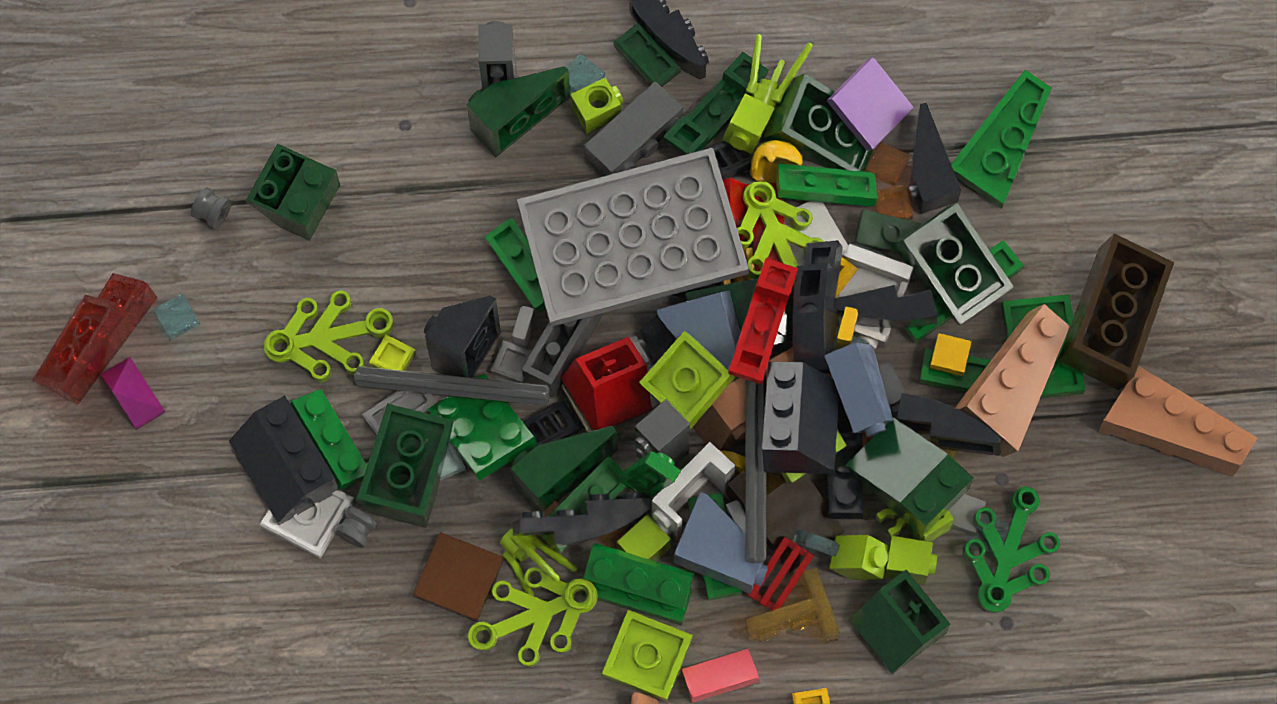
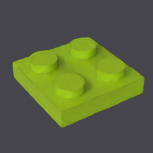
M684 331L639 383L660 403L667 399L690 423L691 429L736 376L728 374L729 370L689 333Z
M628 610L602 672V677L667 702L692 642L693 635Z

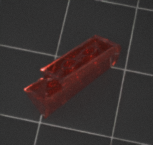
M112 273L98 297L85 294L34 376L33 381L78 405L158 298L151 287L142 280Z

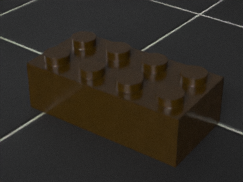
M1114 233L1097 251L1058 361L1117 390L1134 378L1174 262Z

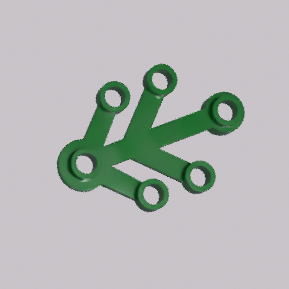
M1020 487L1010 497L1009 504L1014 514L1004 543L994 525L996 515L992 509L983 507L973 515L974 525L981 530L997 562L994 576L983 558L986 548L982 541L971 539L962 549L963 556L971 562L981 583L977 592L978 601L986 611L991 613L1004 611L1011 604L1012 595L1031 586H1042L1050 578L1049 569L1043 564H1036L1027 571L1026 575L1007 582L1011 568L1042 554L1050 555L1060 547L1059 537L1055 533L1047 532L1040 536L1036 542L1017 550L1028 516L1038 508L1040 503L1038 493L1031 487ZM1023 494L1030 496L1032 500L1031 505L1023 503ZM981 513L989 517V524H983L980 521L979 515ZM1044 538L1052 540V549L1044 546ZM970 545L977 546L979 549L978 556H974L969 552ZM1034 570H1039L1043 573L1042 581L1034 578ZM992 589L1000 592V600H994L991 597Z

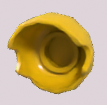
M778 140L764 142L753 153L750 175L756 181L776 182L775 170L778 163L802 166V155L791 143Z

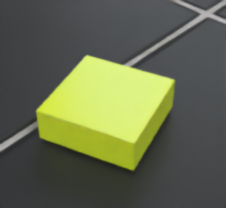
M386 334L369 364L375 368L406 371L416 351L414 348Z

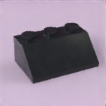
M486 296L443 307L437 317L433 315L428 320L423 333L426 334L425 340L433 370L443 375L472 378L475 376L501 333L496 298Z
M768 362L762 440L764 472L835 473L839 393L834 379L804 362Z
M285 395L255 411L229 440L278 525L292 519L295 514L299 515L315 506L314 503H320L331 497L333 492L338 491L335 477Z

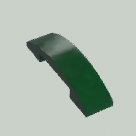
M742 52L723 72L721 81L687 117L683 115L667 132L663 140L683 155L698 152L705 148L729 124L745 93L751 96L746 90L750 82L752 57ZM760 63L757 83L764 79L769 72V69Z

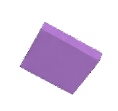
M874 57L867 59L827 100L829 105L867 151L874 149L914 108Z

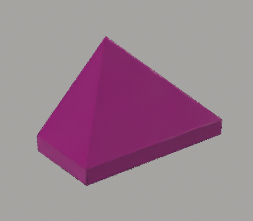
M131 357L101 374L136 430L165 413V410Z

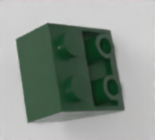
M277 144L246 198V202L280 228L310 241L340 187L338 174L333 168Z
M907 570L878 590L849 619L852 626L892 675L947 634L950 627V622Z

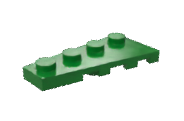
M1024 70L951 165L956 178L1002 209L1052 87L1027 70Z

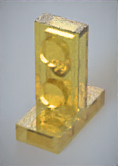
M817 567L803 572L802 583L808 597L807 600L746 619L745 628L750 640L759 638V641H767L777 637L780 630L792 627L793 631L806 628L812 624L811 620L813 619L817 621L825 644L838 640L840 631Z

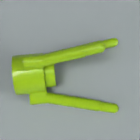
M757 34L753 49L750 82L746 92L775 108L776 103H781L784 92L807 58L813 45L808 43L780 86L777 82L785 64L784 60H779L771 80L761 79L757 83L762 36Z
M512 528L500 541V545L506 550L502 556L510 564L522 588L529 595L535 596L533 590L525 583L524 573L517 562V558L522 562L530 557L555 582L560 580V577L535 552L536 547L570 571L576 572L578 570L577 566L552 548H548V545L539 540L535 535L513 536Z

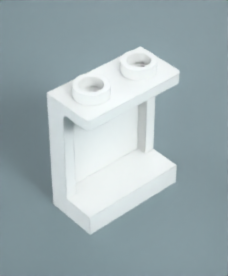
M849 244L845 259L858 270L837 298L895 285L898 297L904 296L912 276L913 266ZM839 317L837 323L836 336H838L842 319ZM856 323L853 336L858 338V343L870 344L873 346V349H876L877 345L885 348L892 328Z
M709 442L681 470L675 482L661 490L652 500V519L668 536L670 535L677 541L682 536V518L677 512L708 481H711L721 492L725 493L727 491V483L734 479L735 464Z

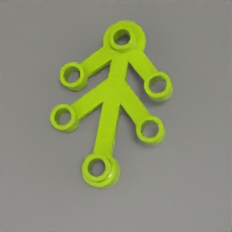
M753 182L746 187L743 193V202L748 209L741 226L737 228L738 234H743L747 238L746 242L741 241L743 249L748 248L754 239L752 230L759 216L765 226L755 254L747 262L749 268L747 276L752 279L759 278L761 271L753 270L751 264H757L762 270L765 258H768L772 246H774L781 263L797 268L798 264L788 242L804 249V254L807 243L824 242L818 237L811 238L798 232L806 230L812 223L813 216L811 212L805 208L798 209L777 199L774 188L767 182ZM754 196H760L764 203L757 201ZM775 213L789 218L794 229L779 223ZM797 216L804 217L806 223L799 222Z
M339 290L331 295L330 304L309 333L297 335L306 320L314 319L319 311L314 299L303 298L299 301L296 313L284 330H275L266 337L264 351L271 361L284 363L291 360L309 371L316 382L323 383L329 380L332 374L329 363L325 360L316 361L300 349L315 347L343 364L348 374L354 375L356 368H350L348 363L356 359L360 361L359 366H365L363 357L356 352L350 353L334 342L367 334L383 338L386 334L389 335L394 327L393 318L386 309L376 308L368 313L364 321L330 328L339 314L347 312L351 307L349 294ZM343 297L347 300L343 306L335 304L338 298ZM305 305H312L314 307L310 313L302 312V308ZM378 321L386 323V327L382 330L375 329L374 325ZM279 343L287 344V348L282 352L275 350ZM318 367H325L327 369L326 373L322 376L316 375L315 370Z
M529 568L524 575V580L530 588L540 589L543 587L560 595V597L549 602L517 590L507 581H498L492 588V594L497 601L501 603L512 602L529 610L494 625H490L487 622L475 623L468 633L470 644L477 650L487 651L495 646L498 638L534 624L526 644L518 652V659L527 667L535 666L540 660L539 648L553 615L566 610L559 632H555L552 635L550 644L558 653L568 652L572 647L571 635L580 614L589 612L597 603V590L590 581L579 578L569 583L561 580L555 582L540 568ZM534 572H539L542 576L538 584H531L529 581L530 575ZM508 586L509 594L507 597H498L497 591L499 587ZM580 590L585 591L587 594L586 600L582 603L574 600L575 593ZM482 631H488L490 634V639L487 643H480L478 641V635ZM559 636H565L568 641L567 645L561 649L557 648L555 645L556 639ZM529 649L534 650V660L525 662L523 659L524 652Z

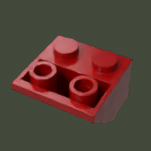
M630 337L576 358L561 377L593 430L609 426L614 427L651 409L650 392L639 383L647 374V364Z

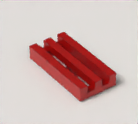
M785 536L766 565L768 571L762 585L758 586L755 584L752 593H748V596L759 601L760 604L768 607L775 614H778L815 555ZM787 546L793 549L763 596L759 593V590ZM798 554H801L805 558L776 603H774L770 598Z

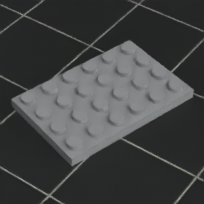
M713 148L517 199L551 327L749 274L748 264Z

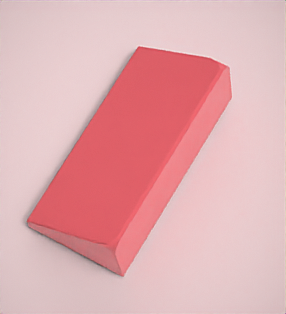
M748 649L681 669L692 703L759 683V675Z

